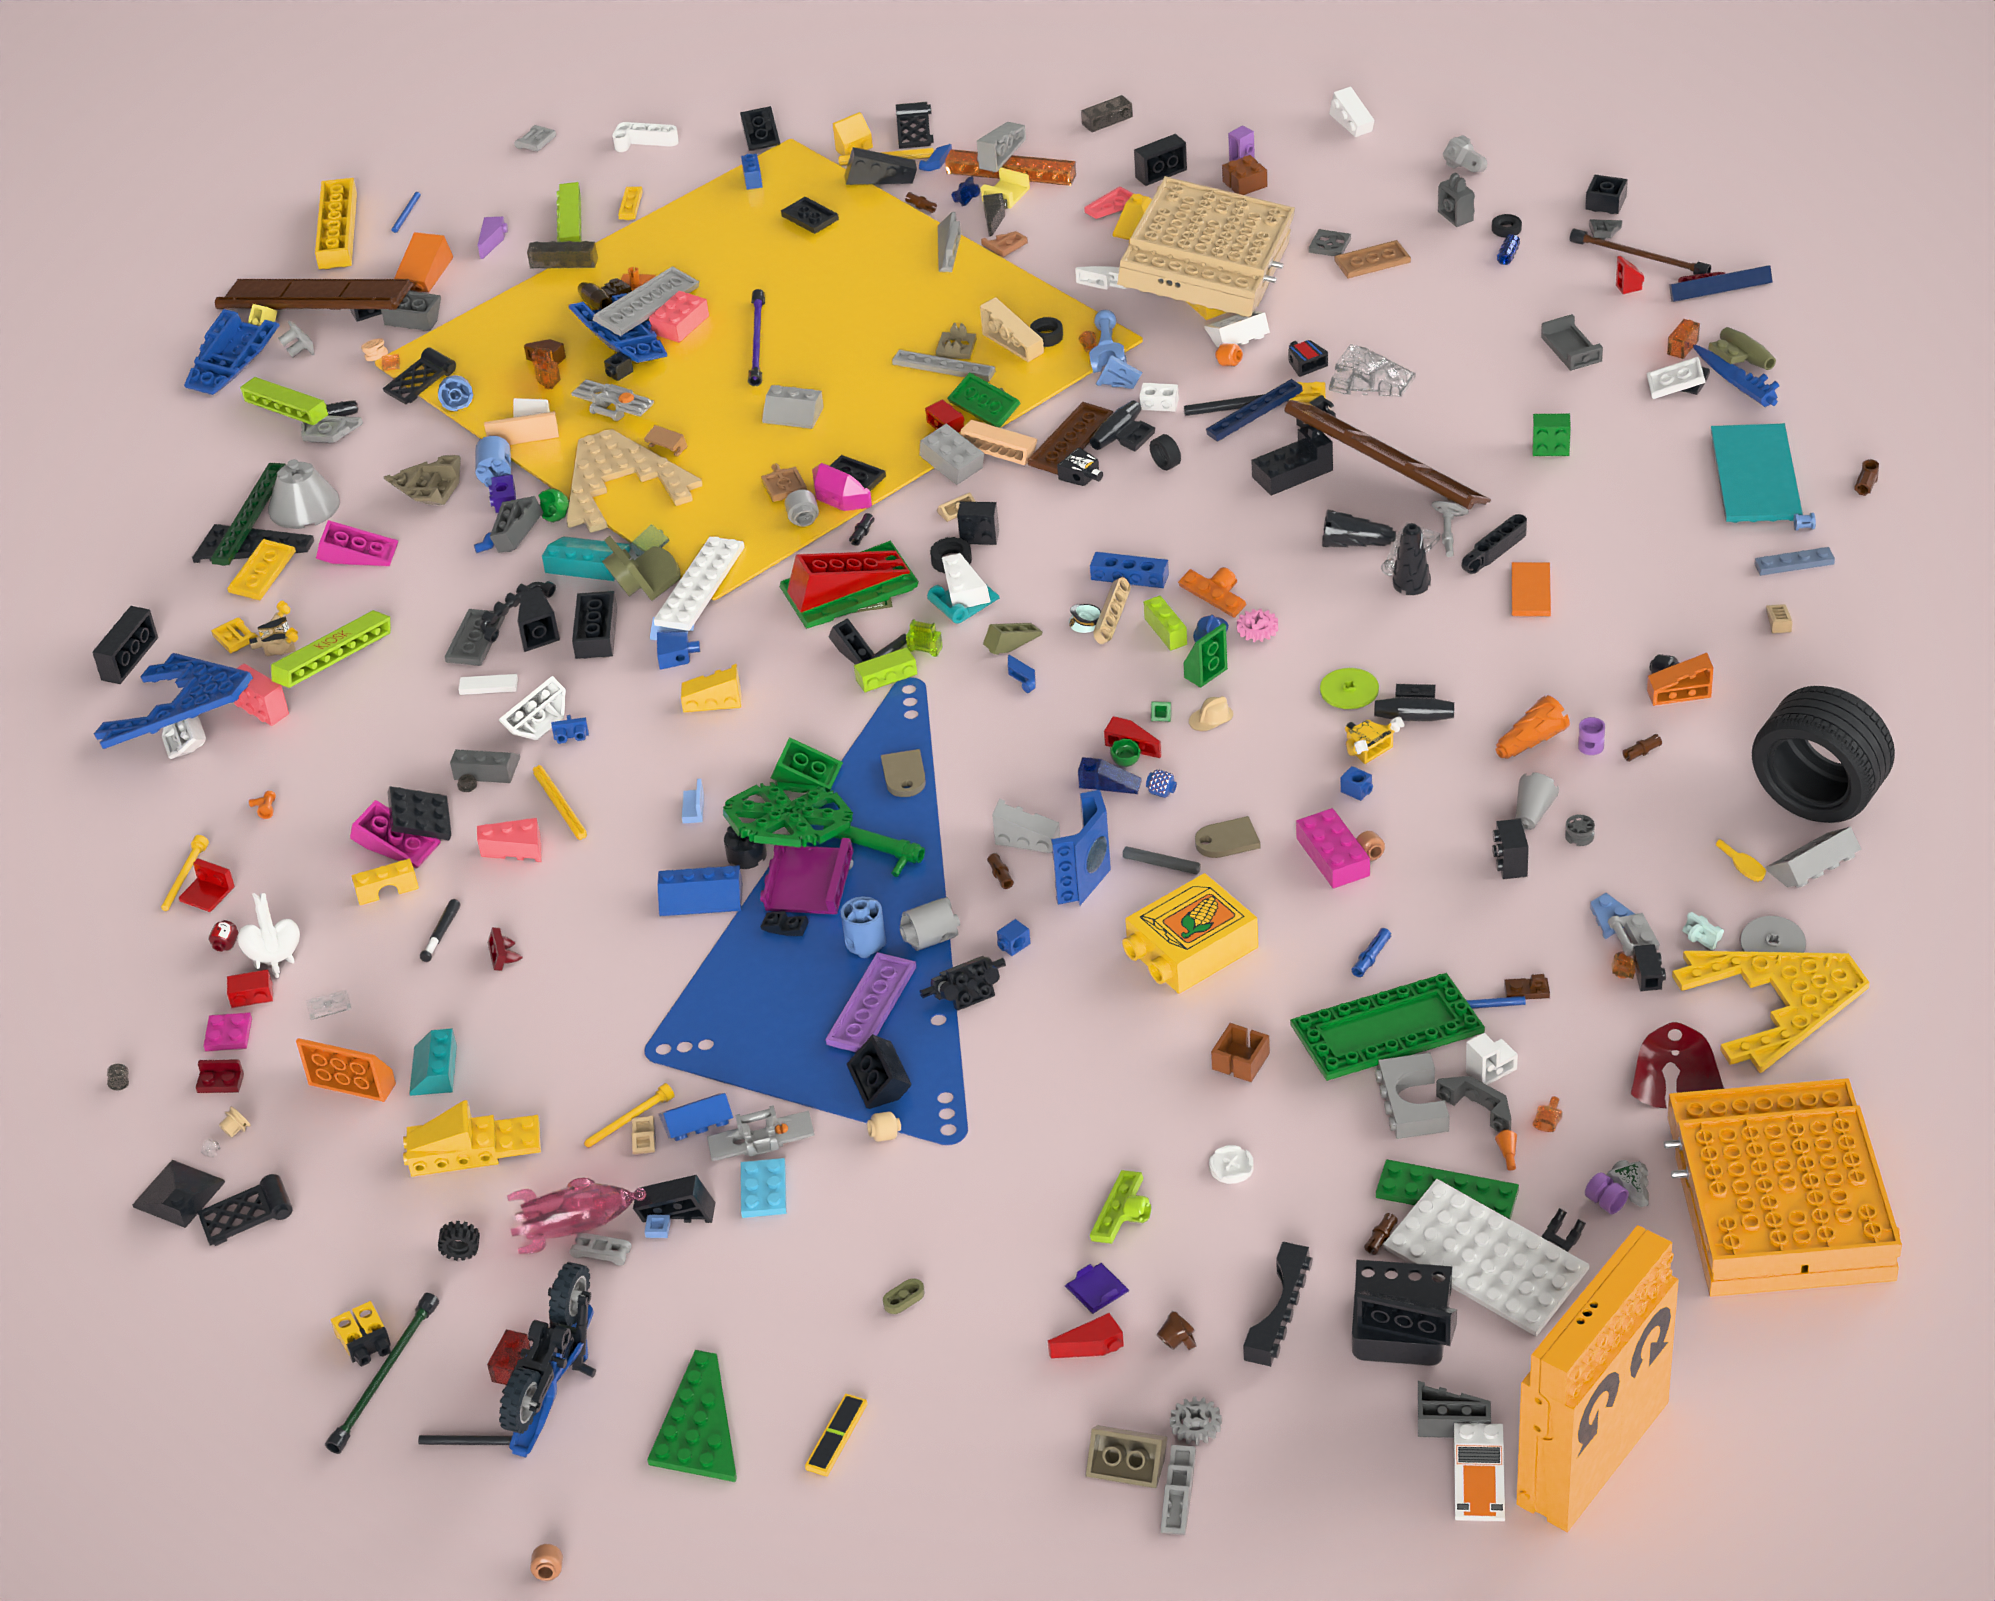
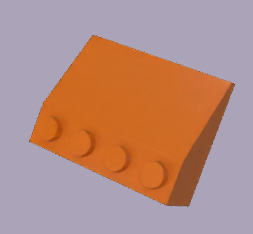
M300 1038L296 1040L307 1081L311 1086L385 1102L396 1085L392 1069L373 1054Z

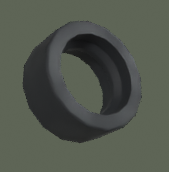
M1039 318L1030 325V328L1043 339V347L1054 346L1063 339V325L1056 318ZM1042 331H1053L1050 333H1040Z
M1162 434L1150 441V453L1158 467L1167 471L1180 464L1181 453L1172 437Z

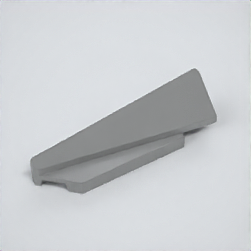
M951 212L938 225L939 272L953 271L961 238L960 221H956V212Z

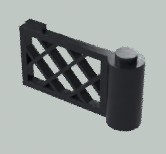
M927 102L896 104L899 149L931 146V143H934L933 135H930L928 114H932L931 104L928 105ZM912 124L917 125L914 128L910 127ZM920 128L925 129L923 132L918 131ZM912 134L917 135L915 138L911 137Z
M426 348L422 352L421 358L387 384L383 391L405 405L412 403L421 392L440 377L451 375L456 369V363L433 348ZM420 366H423V367H424V369H422V370H416V369H418ZM435 373L433 376L427 377V374ZM417 375H424L422 378L415 379ZM412 376V379L404 380L406 377ZM417 383H423V384H421L420 386H416V387H415V384H417ZM404 385H411L409 388H403ZM399 386V389L391 390L392 388ZM410 393L405 398L402 396V394Z
M270 1174L263 1177L259 1185L197 1211L209 1245L214 1244L217 1246L226 1242L227 1238L272 1218L276 1220L286 1219L291 1215L293 1209L281 1177L276 1174ZM258 1194L254 1203L247 1201L249 1197ZM230 1205H237L234 1212L227 1211ZM244 1206L250 1207L247 1215L240 1213ZM257 1209L265 1211L260 1216H253ZM212 1213L217 1214L213 1221L205 1219V1216ZM223 1215L230 1217L226 1224L219 1222ZM236 1218L243 1220L237 1226L232 1225ZM215 1227L222 1229L219 1234L211 1236Z

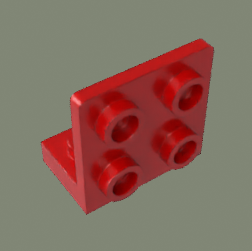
M197 858L193 862L197 878L178 898L180 902L211 912L235 887L230 869Z

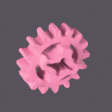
M1252 609V612L1245 611V615L1240 614L1239 619H1237V632L1240 633V637L1246 636V640L1251 638L1253 642L1256 640L1263 642V638L1269 640L1270 635L1275 636L1276 631H1278V618H1275L1274 613L1269 614V610L1262 612V609H1259V611Z

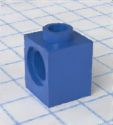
M1351 766L1340 777L1341 792L1361 801L1372 792V775Z
M1014 919L997 931L998 947L1011 956L1031 944L1029 928L1017 919Z

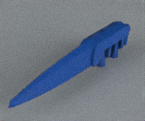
M1696 344L1693 346L1694 350L1710 367L1744 394L1764 407L1777 404L1778 397L1775 390L1779 387L1778 382L1774 381L1770 385H1765L1764 382L1768 379L1766 374L1763 373L1760 377H1753L1752 373L1746 375L1743 369L1738 368L1734 364H1729L1715 353Z

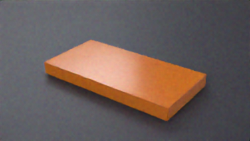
M1512 562V616H1551L1550 562Z

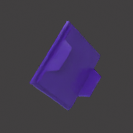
M1102 1263L1095 1267L1091 1264L1087 1265L1077 1272L1074 1280L1065 1285L1092 1314L1129 1292V1289Z

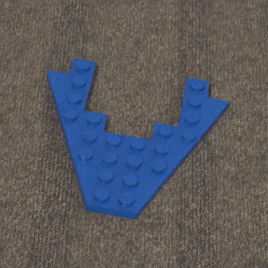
M172 653L164 664L150 665L140 676L144 683H155L160 680L169 681L178 678L175 683L178 688L183 689L172 703L156 705L147 717L103 722L94 735L97 740L102 739L100 745L103 749L149 732L150 734L157 733L163 727L188 718H195L201 713L237 701L239 695L248 687L253 677L248 671Z

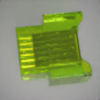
M915 619L912 620L910 630L906 635L908 650L910 652L914 650L927 652L933 657H937L943 646L941 632L936 631L935 623L930 624L915 621Z

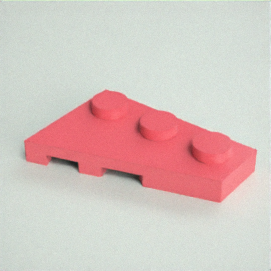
M1119 186L1085 206V213L1097 219L1122 211L1126 202L1134 193Z

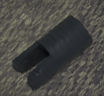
M356 400L326 404L328 416L346 417L358 413L359 410Z

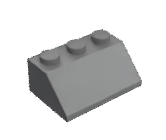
M771 385L765 398L762 422L813 429L824 408L822 391Z

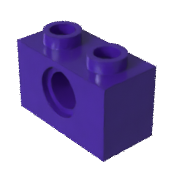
M513 475L491 478L492 485H489V498L491 507H495L496 513L499 512L502 502L516 500Z

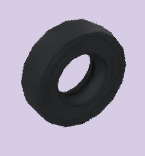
M1502 214L1492 220V232L1499 237H1514L1522 230V221L1516 215ZM1502 225H1512V226H1510V227H1503Z

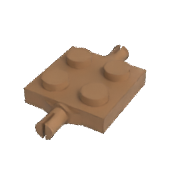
M775 463V465L771 466L774 472L761 476L762 482L773 502L785 499L794 491L807 490V486L796 467L780 469L779 465Z

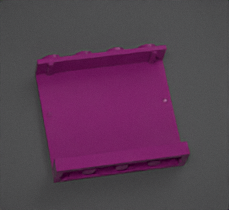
M842 838L840 848L774 845V856L769 862L770 871L765 876V889L761 891L760 900L764 903L765 910L837 914L854 852L850 838Z

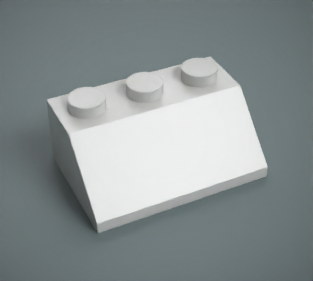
M1254 311L1251 317H1243L1237 314L1205 325V330L1218 348L1223 343L1247 344L1250 339H1261L1264 337V334L1270 333L1265 312Z

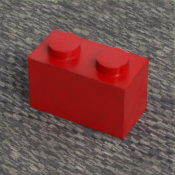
M943 399L925 408L926 421L936 430L948 424L959 433L964 427L965 420L962 413L955 410Z
M268 969L227 976V995L231 1008L273 1001V984Z

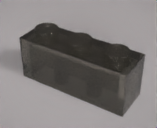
M1123 95L1081 110L1082 125L1089 131L1095 132L1133 117L1132 103Z

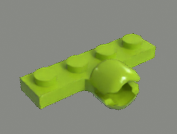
M1121 1170L1090 1233L1091 1241L1112 1244L1123 1222L1144 1223L1148 1221L1151 1215L1149 1198L1136 1195L1144 1179L1142 1172Z

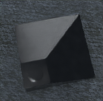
M171 1160L132 1205L133 1208L186 1228L197 1216V1211L202 1210L223 1186L225 1180Z

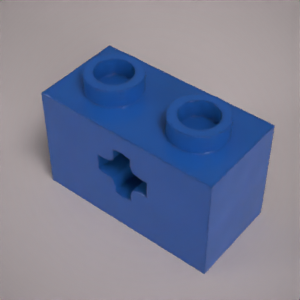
M757 154L741 156L746 189L762 188Z

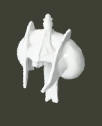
M253 893L260 929L255 925L242 927L237 936L238 944L241 951L253 960L256 969H259L260 963L271 966V971L275 978H279L278 963L284 959L294 963L292 953L299 943V928L291 919H282L273 926L266 894L261 893L259 897Z

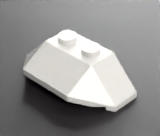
M552 676L502 716L499 721L514 735L538 740L552 728L551 722L561 721L564 718L566 689Z
M198 716L163 727L162 739L170 759L194 752L206 740Z

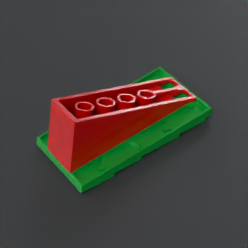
M890 540L861 552L796 554L791 577L781 581L779 587L807 629L831 622L834 618L857 612L860 608L887 601L890 597L910 592L918 587L919 581Z

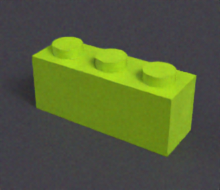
M1161 595L1143 601L1144 619L1171 651L1187 645V627Z
M907 647L854 665L856 681L864 692L917 675L916 660Z

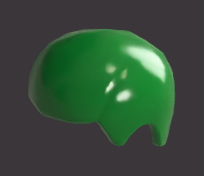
M1131 739L1114 741L1113 746L1110 747L1113 762L1119 766H1132L1140 757V748Z

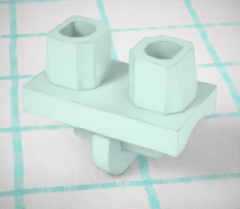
M1693 912L1688 913L1687 923L1682 930L1688 935L1690 941H1698L1710 950L1716 948L1717 942L1721 940L1724 933L1722 928L1719 926L1714 927L1708 922L1707 918L1702 915L1698 916Z

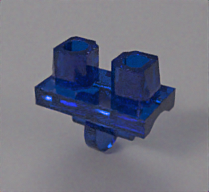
M973 176L960 183L958 190L951 194L955 203L960 202L962 206H966L973 197H978L980 188L978 184H974Z

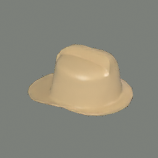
M1224 696L1210 697L1203 702L1201 709L1190 716L1189 725L1197 731H1208L1230 721L1233 718V711L1228 707Z

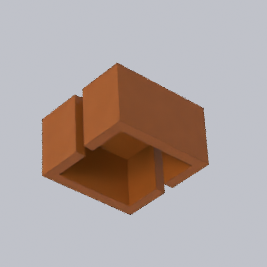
M1251 155L1222 165V180L1236 194L1246 195L1268 187L1267 169Z
M1229 1023L1211 1051L1212 1070L1230 1075L1232 1072L1234 1077L1252 1082L1270 1054L1269 1035L1251 1030L1250 1047H1248V1028Z

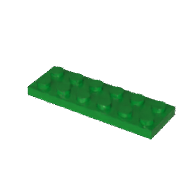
M1388 1159L1385 1161L1376 1189V1198L1416 1205L1434 1181L1438 1179L1511 1220L1519 1192V1184Z

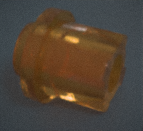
M1085 331L1079 336V342L1083 345L1086 352L1096 347V335L1092 331Z

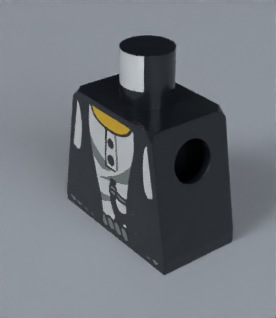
M1079 447L1057 465L1058 479L1061 481L1085 486L1092 479L1099 482L1103 478V472L1099 470L1098 459Z

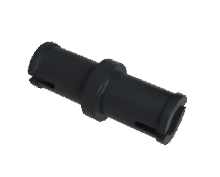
M865 513L860 523L856 524L855 531L849 538L852 545L858 546L863 537L868 534L869 527L875 520L872 514Z

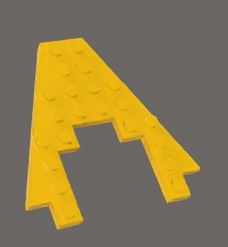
M1684 951L1683 959L1688 966L1672 971V978L1681 991L1738 974L1742 975L1750 988L1771 983L1786 1007L1771 1011L1770 1018L1777 1028L1729 1041L1720 1046V1051L1730 1065L1750 1059L1759 1073L1764 1072L1869 988V981L1849 953Z

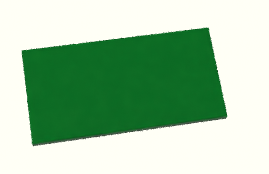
M1447 973L1438 974L1437 976L1290 1019L1291 1027L1326 1081L1379 1065V1060L1414 1055L1485 1033L1484 1025Z

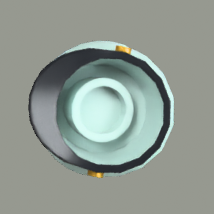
M1076 604L1070 608L1072 616L1069 619V626L1076 632H1093L1101 610L1091 604Z

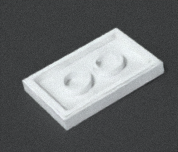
M1699 357L1646 373L1653 399L1706 383Z

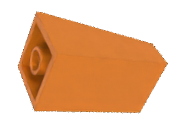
M414 232L394 279H409L413 283L410 290L430 292L453 259L445 236Z

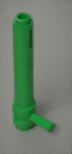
M850 826L849 829L834 836V838L841 840L842 838H850L851 843L894 855L899 859L891 872L895 877L899 876L907 862L920 863L925 855V848L921 847L918 843L911 844L908 840H897L854 826Z

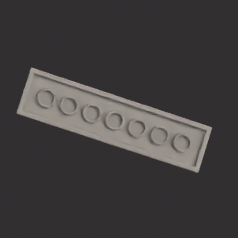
M672 266L594 314L593 321L611 330L614 334L621 336L649 319V316L678 291L690 293L698 288L699 281Z

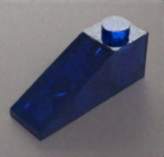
M1082 757L1078 768L1079 788L1138 794L1142 778L1105 760Z

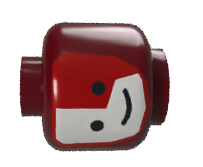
M223 920L213 926L208 940L216 951H228L234 947L239 932L234 923Z

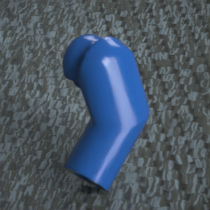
M491 532L485 535L483 542L474 544L476 553L493 548L494 543L490 538Z

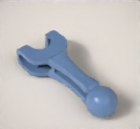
M1110 310L1099 311L1095 315L1094 323L1096 328L1101 331V338L1099 344L1089 352L1093 373L1101 372L1102 367L1108 363L1111 356L1127 363L1126 355H1124V346L1112 340V329L1116 325L1115 314Z

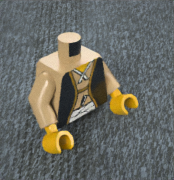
M283 600L277 604L276 608L279 612L275 613L271 621L258 627L260 636L249 639L252 650L263 647L266 656L283 655L296 651L294 642L298 640V631L293 627L289 628L286 616H283L290 613V607Z

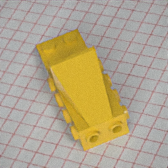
M461 1101L424 1125L407 1127V1136H403L404 1148L407 1149V1152H403L404 1164L409 1165L411 1176L497 1165L499 1164V1158L541 1152L539 1116L531 1115L503 1120H495L494 1115L472 1118L468 1101Z

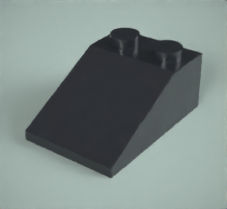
M771 106L740 112L749 151L780 145Z

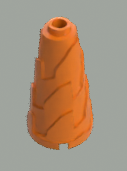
M1544 695L1525 712L1526 714L1513 725L1511 730L1499 739L1496 744V753L1500 758L1508 759L1511 756L1518 755L1527 748L1531 749L1543 740L1547 741L1569 727L1570 720L1568 714L1563 717L1561 712L1565 709L1555 698L1549 695L1545 697Z

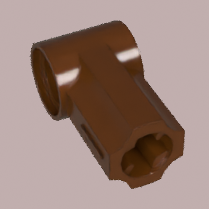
M1868 459L1862 463V470L1855 484V491L1859 495L1866 496V494L1871 493L1874 484L1878 481L1879 463L1876 460Z

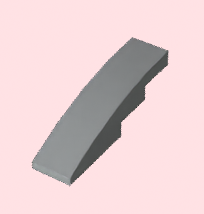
M1171 1445L1170 1464L1168 1465L1167 1483L1165 1484L1161 1533L1185 1535L1196 1455V1447Z

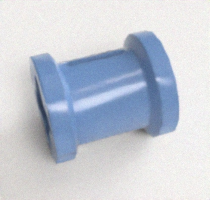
M1810 513V515L1794 514L1795 531L1799 530V528L1815 529L1816 519L1814 513Z

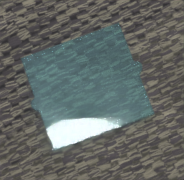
M651 524L629 547L635 552L636 556H641L652 546L662 548L670 540L663 534L662 530H658Z

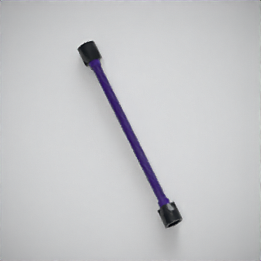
M756 289L752 292L751 300L755 307L752 368L748 371V383L751 386H759L762 383V372L759 369L761 307L765 304V292L761 289Z

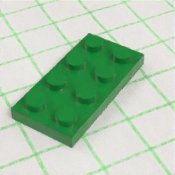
M970 372L947 398L950 403L985 423L998 428L1005 423L1021 404L1015 397Z

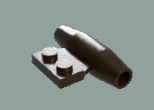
M618 278L609 280V283L604 284L605 286L601 288L596 284L582 282L578 286V292L582 299L593 308L599 310L613 303L611 300L612 296L632 292L631 286Z

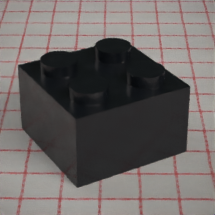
M1595 174L1586 192L1585 209L1593 212L1619 214L1627 197L1628 179Z
M960 501L957 514L959 537L966 540L969 544L997 545L999 535L997 502Z
M1521 818L1496 821V830H1493V840L1496 843L1492 845L1493 857H1497V871H1501L1503 879L1528 877L1529 846Z

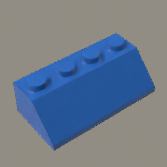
M740 866L658 871L659 916L741 911L743 883Z

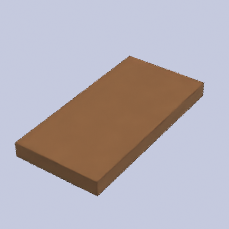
M1398 240L1336 255L1335 262L1349 279L1411 263V257Z

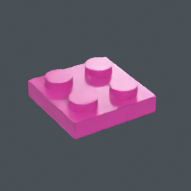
M251 1013L209 1015L203 1045L205 1051L247 1049L252 1022Z

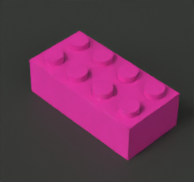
M1333 808L1296 820L1297 840L1333 889L1370 876V857Z

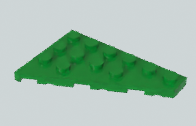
M700 1350L694 1351L647 1459L648 1465L736 1482L735 1462L716 1353Z

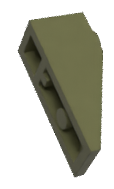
M1032 623L990 624L983 645L996 655L1009 653L1041 636L1043 631Z

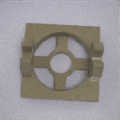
M954 323L950 332H942L936 356L970 359L977 339L976 334L967 333L963 323L960 324V328H957L956 323ZM961 341H968L969 345H963Z

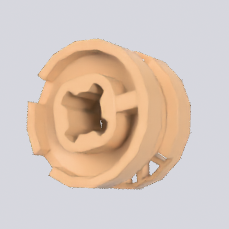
M382 338L370 340L361 346L362 351L365 353L366 361L378 360L388 354L387 348L383 345L384 340Z

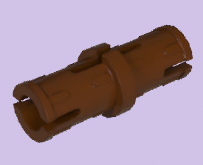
M912 192L907 193L906 197L910 199L905 198L906 202L930 213L936 211V208H934L937 207L936 203L926 200L924 196H917Z
M1654 734L1645 740H1639L1634 746L1623 750V757L1626 761L1630 762L1638 756H1645L1650 750L1661 746L1662 739L1658 737V734Z
M997 853L989 855L987 862L992 868L993 876L999 880L1003 889L1011 888L1014 881L1008 873V867L1006 864H1003Z
M1386 1213L1380 1224L1374 1227L1372 1236L1364 1245L1365 1250L1369 1254L1372 1252V1255H1376L1382 1244L1390 1237V1232L1398 1223L1395 1215L1391 1214L1390 1216V1213Z

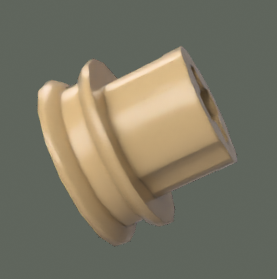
M232 1106L229 1112L225 1111L227 1117L219 1124V1127L231 1138L240 1130L245 1132V1128L251 1126Z

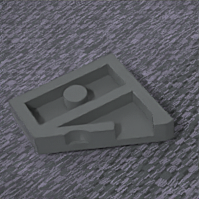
M1590 219L1589 227L1594 238L1605 240L1606 238H1612L1622 228V220Z

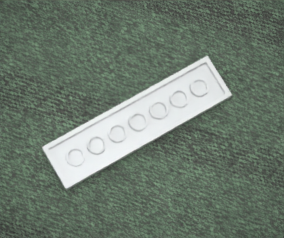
M709 537L654 618V625L690 631L743 551L744 542L735 539Z

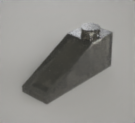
M1002 193L983 195V206L989 237L993 236L1005 217V209H1008L1007 199H1003Z

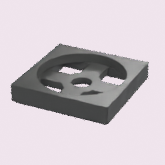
M1319 229L1309 246V252L1328 256L1343 254L1351 240V234ZM1325 237L1329 238V240L1324 241L1320 240V238ZM1336 240H1344L1345 242L1337 243Z

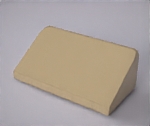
M969 492L939 505L937 512L948 522L957 518L960 501H976Z

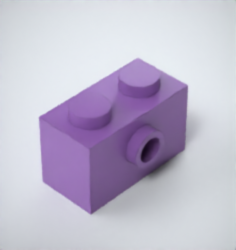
M1242 125L1228 133L1229 161H1234L1247 155L1255 158L1254 131Z

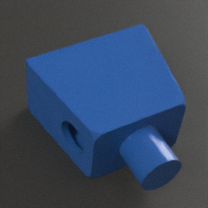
M657 632V657L660 670L688 664L690 662V653L701 652L700 642H689L686 632Z

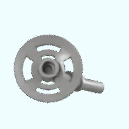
M1434 501L1432 502V507L1443 513L1444 531L1442 542L1445 545L1446 556L1452 557L1454 555L1452 545L1454 540L1451 533V520L1454 516L1467 515L1469 510L1455 503Z

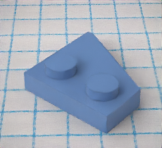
M1111 356L1096 385L1107 384L1112 385V387L1134 389L1143 372Z
M1607 893L1591 901L1590 909L1593 915L1596 916V922L1601 927L1602 935L1605 939L1615 934L1614 929L1610 928L1608 924L1609 918L1612 916L1624 917L1635 914Z

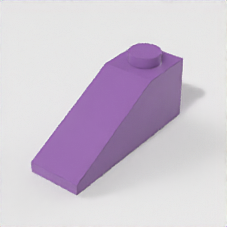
M503 216L484 217L478 241L480 259H484L504 240L505 233L508 232V225L504 222Z

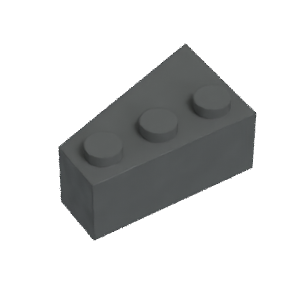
M535 496L502 502L490 534V538L498 553L515 550L543 514Z
M1418 1381V1437L1454 1438V1423L1491 1424V1401L1461 1393V1395L1449 1393L1446 1388L1439 1387V1389L1425 1386V1382Z

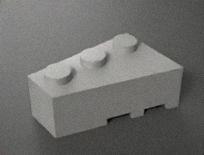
M999 799L992 814L995 844L1052 853L1051 839L1060 838L1059 822L1037 813L1031 815L1022 811V807H1011L1004 804V800Z

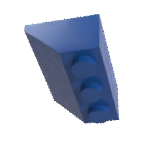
M719 1093L658 1113L668 1138H675V1141L687 1138V1133L695 1131L696 1134L708 1131V1126L716 1124V1127L729 1124L728 1120L733 1118L726 1093Z

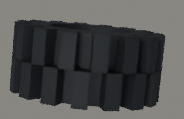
M451 1221L448 1225L444 1224L443 1228L440 1229L438 1250L441 1251L443 1256L447 1254L446 1258L448 1259L454 1257L455 1261H458V1258H461V1261L465 1260L466 1257L471 1259L472 1255L475 1256L477 1254L480 1233H478L477 1228H474L473 1224L468 1226V1222L465 1221L463 1224H460V1221H456V1224Z

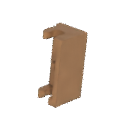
M656 425L644 438L645 442H651L648 445L649 447L657 444L673 452L677 449L674 453L675 456H679L688 447L682 434Z

